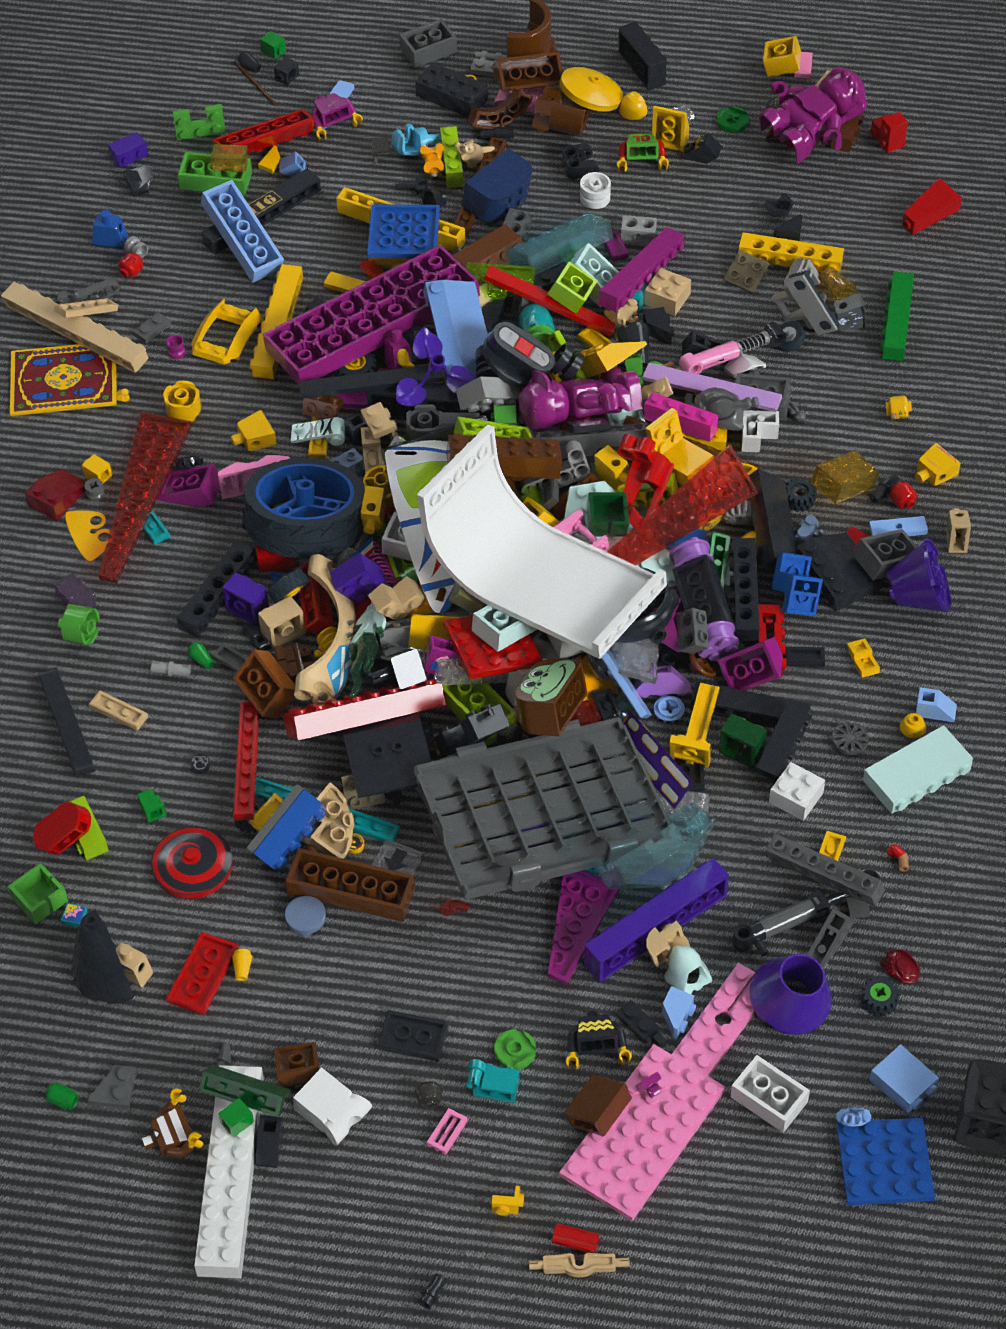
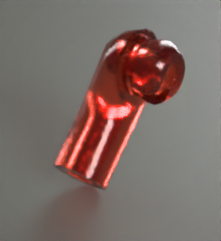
M450 899L441 905L440 912L444 916H449L456 911L468 912L470 903Z

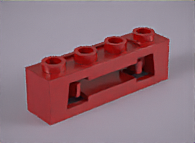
M308 561L300 568L310 581L305 586L306 588L299 591L305 630L318 635L324 629L334 627L329 594L318 581L308 575ZM313 611V615H310V618L313 620L310 622L309 613Z
M759 605L760 630L757 643L766 640V630H772V625H774L773 637L776 638L782 653V677L783 670H786V658H783V654L786 652V644L782 643V639L785 638V628H781V624H784V612H780V605Z

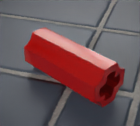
M557 1223L553 1232L552 1243L588 1253H595L600 1234Z

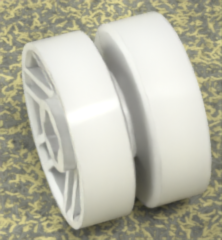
M592 172L581 178L580 201L585 207L600 209L608 205L611 190L609 177L603 173Z

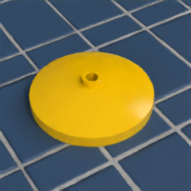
M572 67L566 69L560 78L559 84L563 93L569 99L585 108L595 111H612L620 106L623 99V92L619 85L610 77L596 70Z

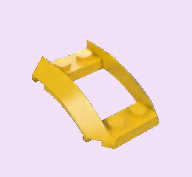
M224 298L207 314L200 324L191 342L192 354L223 365L230 363L231 359L239 360L245 344L257 329V325L262 323L263 317L257 308L250 312L246 309L233 307L232 305L225 304ZM216 318L241 325L229 349L202 341Z

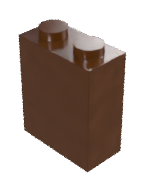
M592 1075L564 1114L572 1127L604 1137L631 1101L632 1096L628 1091L627 1085L623 1082L612 1081L604 1076Z

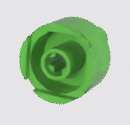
M68 604L63 617L58 622L63 641L82 645L92 644L99 630L96 629V622L100 623L99 613L95 608Z

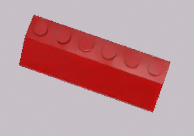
M304 109L214 138L212 142L215 154L245 157L248 153L260 152L263 148L277 146L278 143L283 141L289 142L295 137L307 136L308 133L313 132L314 117Z

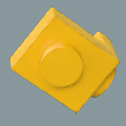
M520 1186L515 1187V1197L492 1196V1212L498 1215H518L519 1207H523L524 1194L520 1193Z

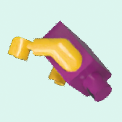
M393 330L392 337L385 339V364L390 370L416 367L411 363L410 345L404 339L402 330Z

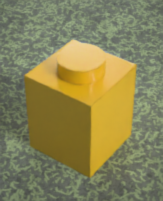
M95 454L86 459L82 464L83 474L87 479L98 478L104 484L112 476L110 464Z

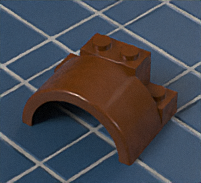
M528 0L530 2V20L528 25L530 31L508 33L507 58L556 52L555 38L551 37V12L548 6L541 0Z
M546 85L543 95H539L536 100L532 127L536 128L535 130L539 132L552 129L581 137L591 109L585 108L569 99L560 88Z

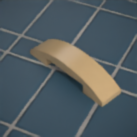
M362 427L361 436L366 474L370 468L381 464L382 454L380 451V437L374 439L369 427Z

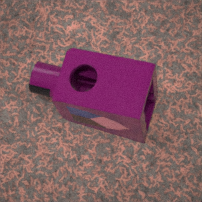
M430 635L423 655V667L426 671V677L436 680L438 675L450 677L461 664L452 642Z

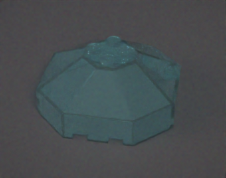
M696 802L690 803L688 807L685 805L668 815L671 824L660 831L663 838L654 843L652 839H649L612 863L605 861L603 866H598L595 870L608 889L661 887L663 890L670 886L672 881L682 879L694 868L693 864L696 862L716 818L710 819L704 811L700 810Z

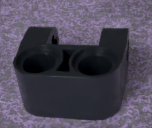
M588 143L563 148L562 165L569 179L576 180L588 173L599 172V167L595 160L581 161L589 159L593 154Z

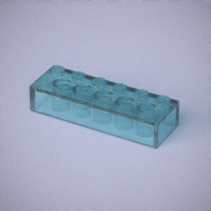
M585 213L582 217L571 219L569 223L558 225L555 229L545 231L538 237L529 238L527 242L516 244L508 250L511 267L513 270L533 276L574 257L576 252L588 243L593 247L601 245L613 239L610 220L602 216L593 215L592 213Z

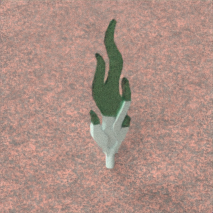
M372 601L371 605L367 607L353 629L355 635L349 645V658L351 661H354L350 669L354 681V688L350 694L351 698L357 694L362 685L361 669L364 661L363 669L368 676L378 655L379 644L375 636V630L380 638L384 637L386 618L376 610Z

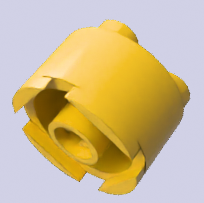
M177 381L175 385H169L164 390L163 396L168 418L180 422H193L201 411L200 394L195 384L189 381Z

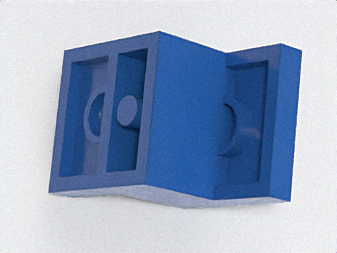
M778 552L771 589L785 592L782 612L816 616L823 579L809 576L811 556Z

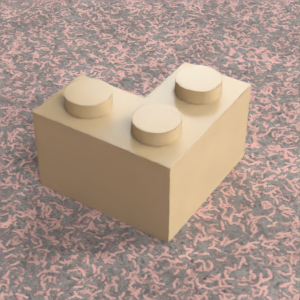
M407 576L393 588L382 583L368 595L379 613L395 621L404 619L409 612L417 608L426 599L417 582Z

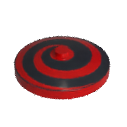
M190 826L177 829L165 836L156 846L151 864L154 878L165 892L179 898L195 899L212 894L227 881L232 870L233 858L229 844L219 833L205 827Z

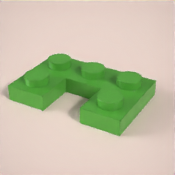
M222 104L205 106L207 119L191 121L189 109L172 111L177 140L226 133Z

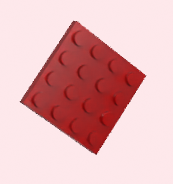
M473 615L444 620L443 627L469 680L531 669L534 664L542 661L530 635L497 652L472 631Z

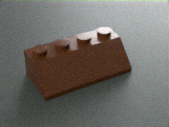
M559 52L501 58L492 64L495 81L502 92L512 91L513 88L521 90L545 87L546 85H560L559 82L563 73Z
M504 224L452 256L480 282L484 279L489 265L501 269L528 253V250L522 238Z

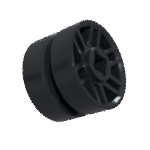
M564 343L554 354L555 364L550 372L555 375L558 374V377L563 381L571 380L582 366L585 356L578 350L574 351V348L568 343Z

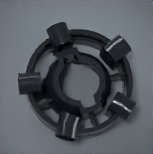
M640 567V568H642V569H644V570H646V571H649V572H651V573H653V574L656 573V572H654V571H652V570H650V569ZM667 584L647 606L646 613L643 611L616 642L631 643L649 639L654 644L662 643L667 636L664 628L673 616L674 606L679 605L676 590L674 588L669 589Z

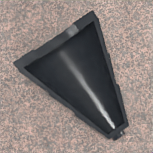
M93 910L83 916L75 936L74 954L71 964L73 980L78 990L92 1001H102L108 1004L128 1001L134 998L133 992L108 929L97 911Z

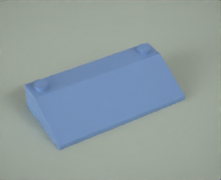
M453 280L425 282L423 293L426 306L431 308L436 334L443 345L441 354L445 357L444 365L447 366L448 373L450 374V369L453 366H462L476 377L475 352L479 346L484 344L487 330L475 282ZM443 370L444 383L446 384V381L449 377L445 375Z

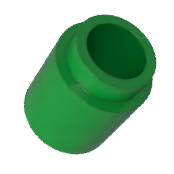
M55 1082L53 1085L50 1084L45 1093L47 1102L64 1110H72L79 1098L75 1090L58 1082Z

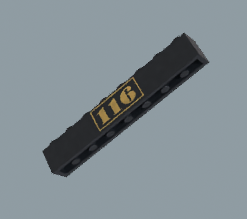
M307 168L248 205L261 225L264 226L320 192V178ZM215 224L201 232L203 244L215 255L229 247Z

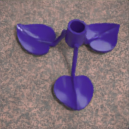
M423 327L415 337L413 352L418 359L428 358L430 360L428 371L419 384L413 378L401 380L396 388V401L404 406H416L422 403L427 393L421 386L431 371L440 372L443 369L445 375L449 377L446 385L455 394H457V388L475 380L476 377L462 366H453L449 374L446 369L447 366L444 365L445 357L441 354L443 350L442 342L426 327Z

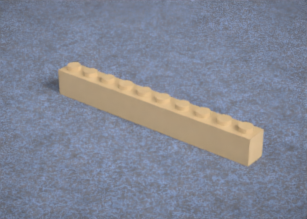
M13 282L1 295L6 307L134 373L148 360L146 348L142 344H136L128 337H122L116 331L108 330L102 324L93 322L89 317L76 316L64 318L54 311L55 305L59 304L49 297L42 296L35 290L28 289L24 284L20 285Z

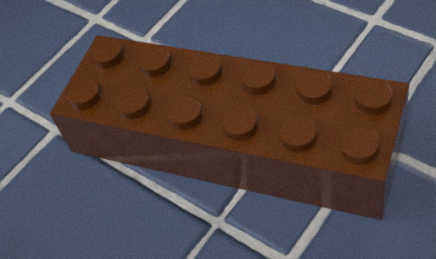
M448 435L447 464L477 435ZM495 436L498 461L504 476L560 479L562 456L559 440Z
M300 848L297 850L286 879L287 894L297 897L312 896L319 899L322 903L402 922L405 920L416 889L415 875Z

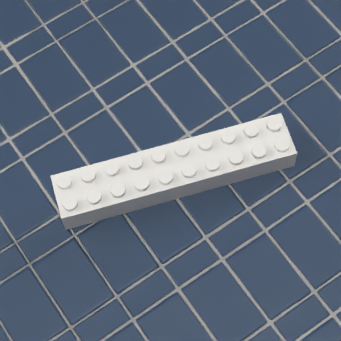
M219 1066L264 1081L262 1067ZM215 1097L194 1266L197 1277L242 1278L260 1111L249 1108L253 1114L254 1123L233 1138L220 1123L218 1114L233 1102Z

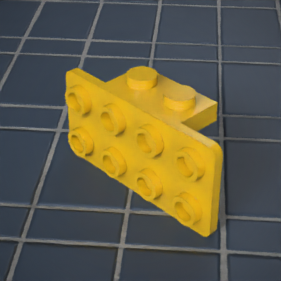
M412 615L408 647L421 649L425 652L430 635L450 640L443 627L444 620L460 617Z

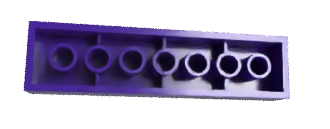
M714 858L708 862L701 863L698 869L692 873L688 872L677 883L670 884L661 894H655L649 902L639 905L633 913L623 916L612 927L605 928L602 934L596 938H590L585 944L584 966L599 983L648 950L646 939L654 927L659 933L667 924H672L675 921L682 927L726 897L729 874Z

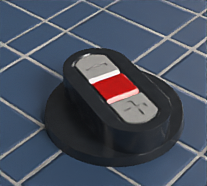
M498 323L484 340L483 353L487 364L499 378L513 386L525 388L531 383L533 370L544 372L547 375L555 364L554 355L547 346L538 341L529 332L512 323Z

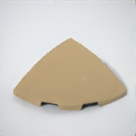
M330 782L316 798L327 808L325 810L326 815L320 822L316 821L312 826L314 828L313 832L301 841L307 845H314L323 854L344 859L352 844L354 819L352 812L350 813L346 804V798Z

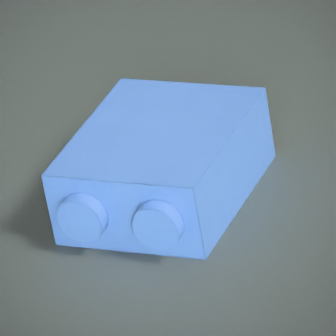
M901 1044L871 1071L870 1081L907 1114L913 1109L917 1110L922 1105L923 1099L927 1096L931 1097L938 1089L939 1077Z

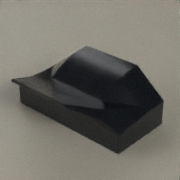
M149 165L123 171L133 197L149 193V183L154 177Z

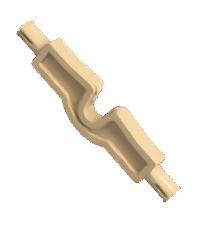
M571 1253L543 1256V1260H529V1270L543 1269L544 1274L566 1273L572 1277H586L594 1272H615L616 1267H630L629 1257L615 1258V1254L586 1253L584 1254L583 1265L581 1266L575 1264L574 1255Z

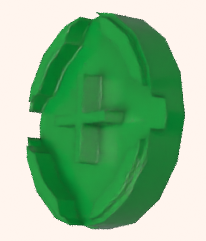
M731 106L729 109L723 108L718 112L716 122L721 130L729 133H738L748 127L749 117L744 109Z

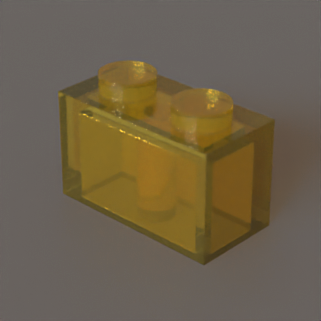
M214 144L211 156L213 171L246 172L249 159L247 146Z

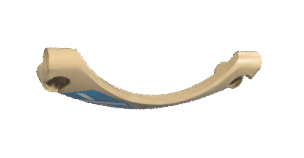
M315 554L309 559L308 575L318 581L332 598L338 614V630L334 641L326 653L297 675L294 696L302 701L311 699L312 703H319L321 705L326 704V700L337 699L347 682L355 657L356 647H352L350 642L357 633L355 625L357 622L353 601L335 590L330 572L336 569L332 568L333 561L323 555Z

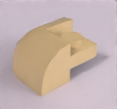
M677 921L667 924L660 933L654 927L646 939L649 955L657 967L665 962L669 965L670 953L674 946L683 945L690 947L689 941L684 936L682 928Z

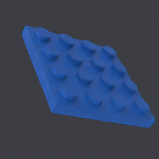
M372 204L367 251L368 258L413 259L437 247L440 205Z
M923 1118L871 1120L862 1126H846L837 1122L836 1128L847 1206L935 1200Z

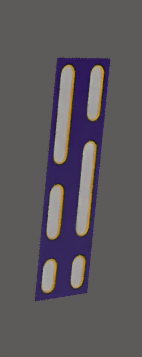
M631 712L623 725H626L653 786L675 810L694 782Z

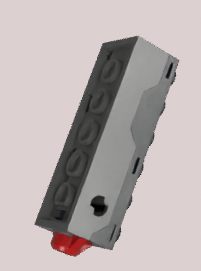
M646 423L610 426L609 430L574 434L569 429L537 432L535 438L559 440L562 462L568 460L565 450L567 443L573 440L580 442L590 466V463H595L594 455L607 445L617 452L624 434H631L638 439L647 437L645 429L647 426ZM578 450L572 451L571 453L575 454L578 452Z

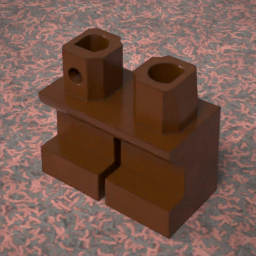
M294 643L292 647L283 648L282 645L275 646L277 662L293 683H295L297 675L313 664V661L302 662V660L311 659L309 646L298 647V643Z

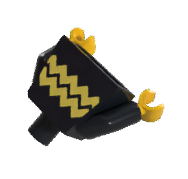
M589 1011L586 1016L580 1017L578 1025H574L567 1037V1052H569V1056L566 1059L567 1068L569 1069L571 1061L576 1062V1069L579 1068L577 1052L578 1055L616 1052L618 1048H620L618 1062L622 1065L623 1059L621 1056H626L630 1063L632 1054L629 1050H626L627 1042L624 1029L616 1022L611 1021L607 1014L598 1015L596 1011Z

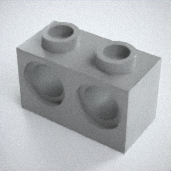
M623 216L621 228L622 241L625 243L649 244L656 237L657 218Z

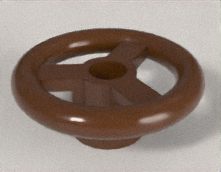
M688 653L691 661L689 667L695 674H701L707 678H713L717 675L718 667L716 661L709 660V664L706 658L701 656L695 658L694 654Z

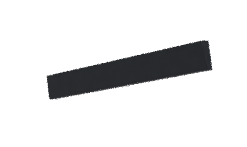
M429 365L299 381L301 399L397 387L398 383L405 378H413L419 384L427 373ZM443 370L440 372L431 371L424 383L444 381Z

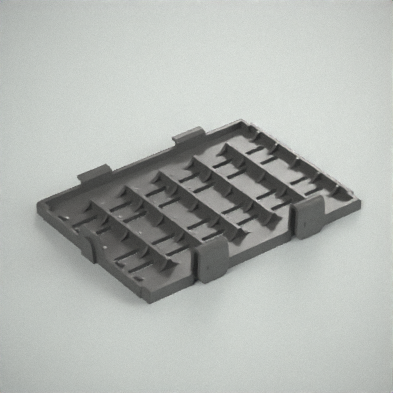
M619 717L580 726L578 719L569 721L559 737L542 735L488 749L485 742L456 748L457 756L414 767L417 784L433 822L432 830L437 842L442 844L459 890L462 892L465 900L508 890L509 885H511V889L514 892L531 889L539 885L540 881L603 866L605 861H607L610 867L632 863L638 856L677 846L674 829L626 725H623ZM625 754L624 756L603 760L604 758ZM596 761V763H591L571 769L569 768L571 766ZM562 769V771H558V772H554V773H550V774H546V775H542V776H538V777L535 776V775H538V774H542V773H546V772H550V771H555V770ZM629 769L632 770V771H628V772H624V773H620V774H616V775L610 776V774H612V773H616V772H620V771H624V770H629ZM600 776L603 777V778H600V779H596V780H592V781H587V782H583V783H579V784L576 783V782H579V781L588 780V779H592V778H596V777H600ZM526 777L529 778V779H525V780H521V781H517V782H513V783H509V784H505V785H502V784H501V783H505V782H509V781H513V780H517V779H521V778H526ZM567 784L570 785V786H567V787H563V788H559V789H555V790H551V791L542 792V790H547V789H551V788H555V787H559V786H563V785H567ZM488 786H495V787H492V788H488V789H484V790H480V791H476V792H472V793H467L468 791H472V790H476V789H480V788H484V787H488ZM530 793H536L534 795L508 801V799ZM455 794H461V795H459V796H455V797H451V798H447V799H443V800H439V801H436V800H435V799H439V798H443V797H447V796H451V795H455ZM646 800V802H642V803H638V804H634V805H630V806H626V807L624 806V805H626V804H630V803H634V802ZM501 801V803H497V804H493V805H489V806H485V807H481V808H477V809H474V808H473V807H477V806H481V805H485V804H489V803ZM614 807L617 808V809H614V810H610V811H606V812H602V813L590 815V813H594V812H598V811H602V810H606V809H610V808H614ZM464 809L467 810V811H464V812H460V813H456V814H452V815H448V816H444V817L441 816V815H444V814H448V813H452V812H456V811H460V810H464ZM583 816L582 818L556 824L557 821ZM653 816L652 818L631 822L632 820ZM549 823V826L525 832L521 831L541 824ZM624 823V825L597 831V829ZM588 831L590 832V833H588V834H584V835H580V836H576V837H572V838H568V839H564V840H563V837H567V836H571V835H576V834H580V833H584V832H588ZM509 833H515V834H513V835H509V836H505V837H501V838H497V839H493V840H489V841L486 840V839H488V838H492V837H496V836H501V835H505V834H509ZM551 840H556V842H552V843H548V844H544V845H540V846L528 848V846H531V845H535V844H539V843H543V842H547V841H551ZM480 841V843H477V844H473V845H469V846H465V847H460V848H454V847H456V846H460V845H464V844H468V843ZM515 849H522L520 851L493 857V855ZM483 857H486V858H487V859H484V860H480V861H476V862H472V863H468V864H464V865L461 864V863H463V862H467V861H471V860H475V859H479V858H483Z

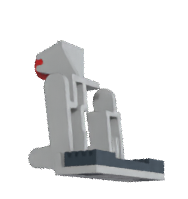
M802 257L797 258L793 261L789 273L784 280L783 289L785 291L773 295L771 300L781 310L785 322L804 320L807 327L814 329L817 335L837 331L840 323L825 303L827 299L826 294H819L814 286L820 284L818 279L819 273L809 258L806 260ZM796 300L801 309L790 313L783 301Z

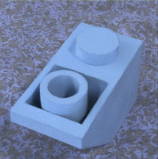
M920 687L916 713L921 715L922 718L954 722L957 704L940 690Z
M671 986L663 1002L662 1014L672 1037L678 1039L680 1032H685L688 1025L686 1020L688 1016L692 1017L696 1005L694 1004V995Z

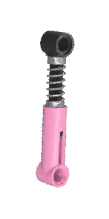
M770 322L759 334L751 335L746 339L743 338L738 340V342L732 340L694 355L686 353L680 358L679 366L684 371L700 374L702 370L739 357L743 351L747 352V349L749 351L751 348L755 349V346L759 348V345L772 344L775 347L780 346L785 342L787 335L776 322Z

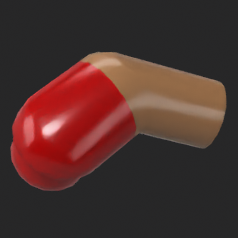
M897 844L889 846L887 854L890 857H897L899 870L902 872L908 871L907 853Z

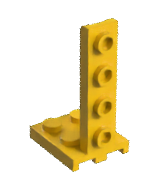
M700 683L686 736L671 735L670 756L673 759L686 760V763L692 765L696 762L704 764L705 768H709L710 743H707L706 738L718 697L719 686Z

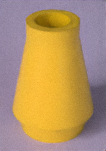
M237 949L232 955L235 980L237 981L248 980L253 957L250 950Z

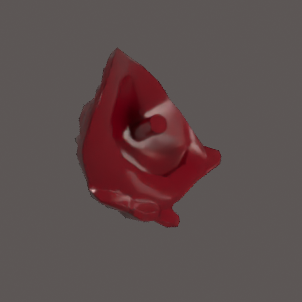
M890 949L886 952L887 957L884 962L879 961L880 966L888 976H894L904 983H915L920 977L918 962L906 950Z

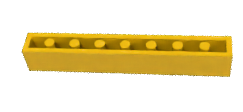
M346 187L342 189L336 198L338 213L370 223L372 204H393ZM439 219L438 245H442L451 252L463 247L465 244V228Z
M282 264L280 271H277V282L273 284V295L269 297V308L265 310L266 319L262 321V332L258 334V345L254 347V359L250 360V369L253 372V377L274 379L278 362L266 351L262 334L292 319L303 281L302 266Z

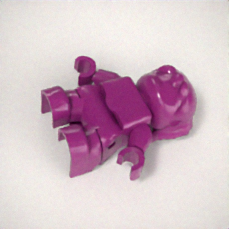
M842 67L832 69L822 79L819 88L815 85H810L809 87L800 85L791 86L788 89V85L785 82L776 81L772 84L771 90L775 95L780 93L778 97L779 104L781 105L775 109L769 107L759 114L760 130L763 131L772 125L775 137L781 133L780 139L782 143L789 138L795 148L797 164L810 155L823 134L824 144L834 140L835 150L839 151L842 147L841 125L846 121L854 119L866 110L867 101L864 83L853 71Z

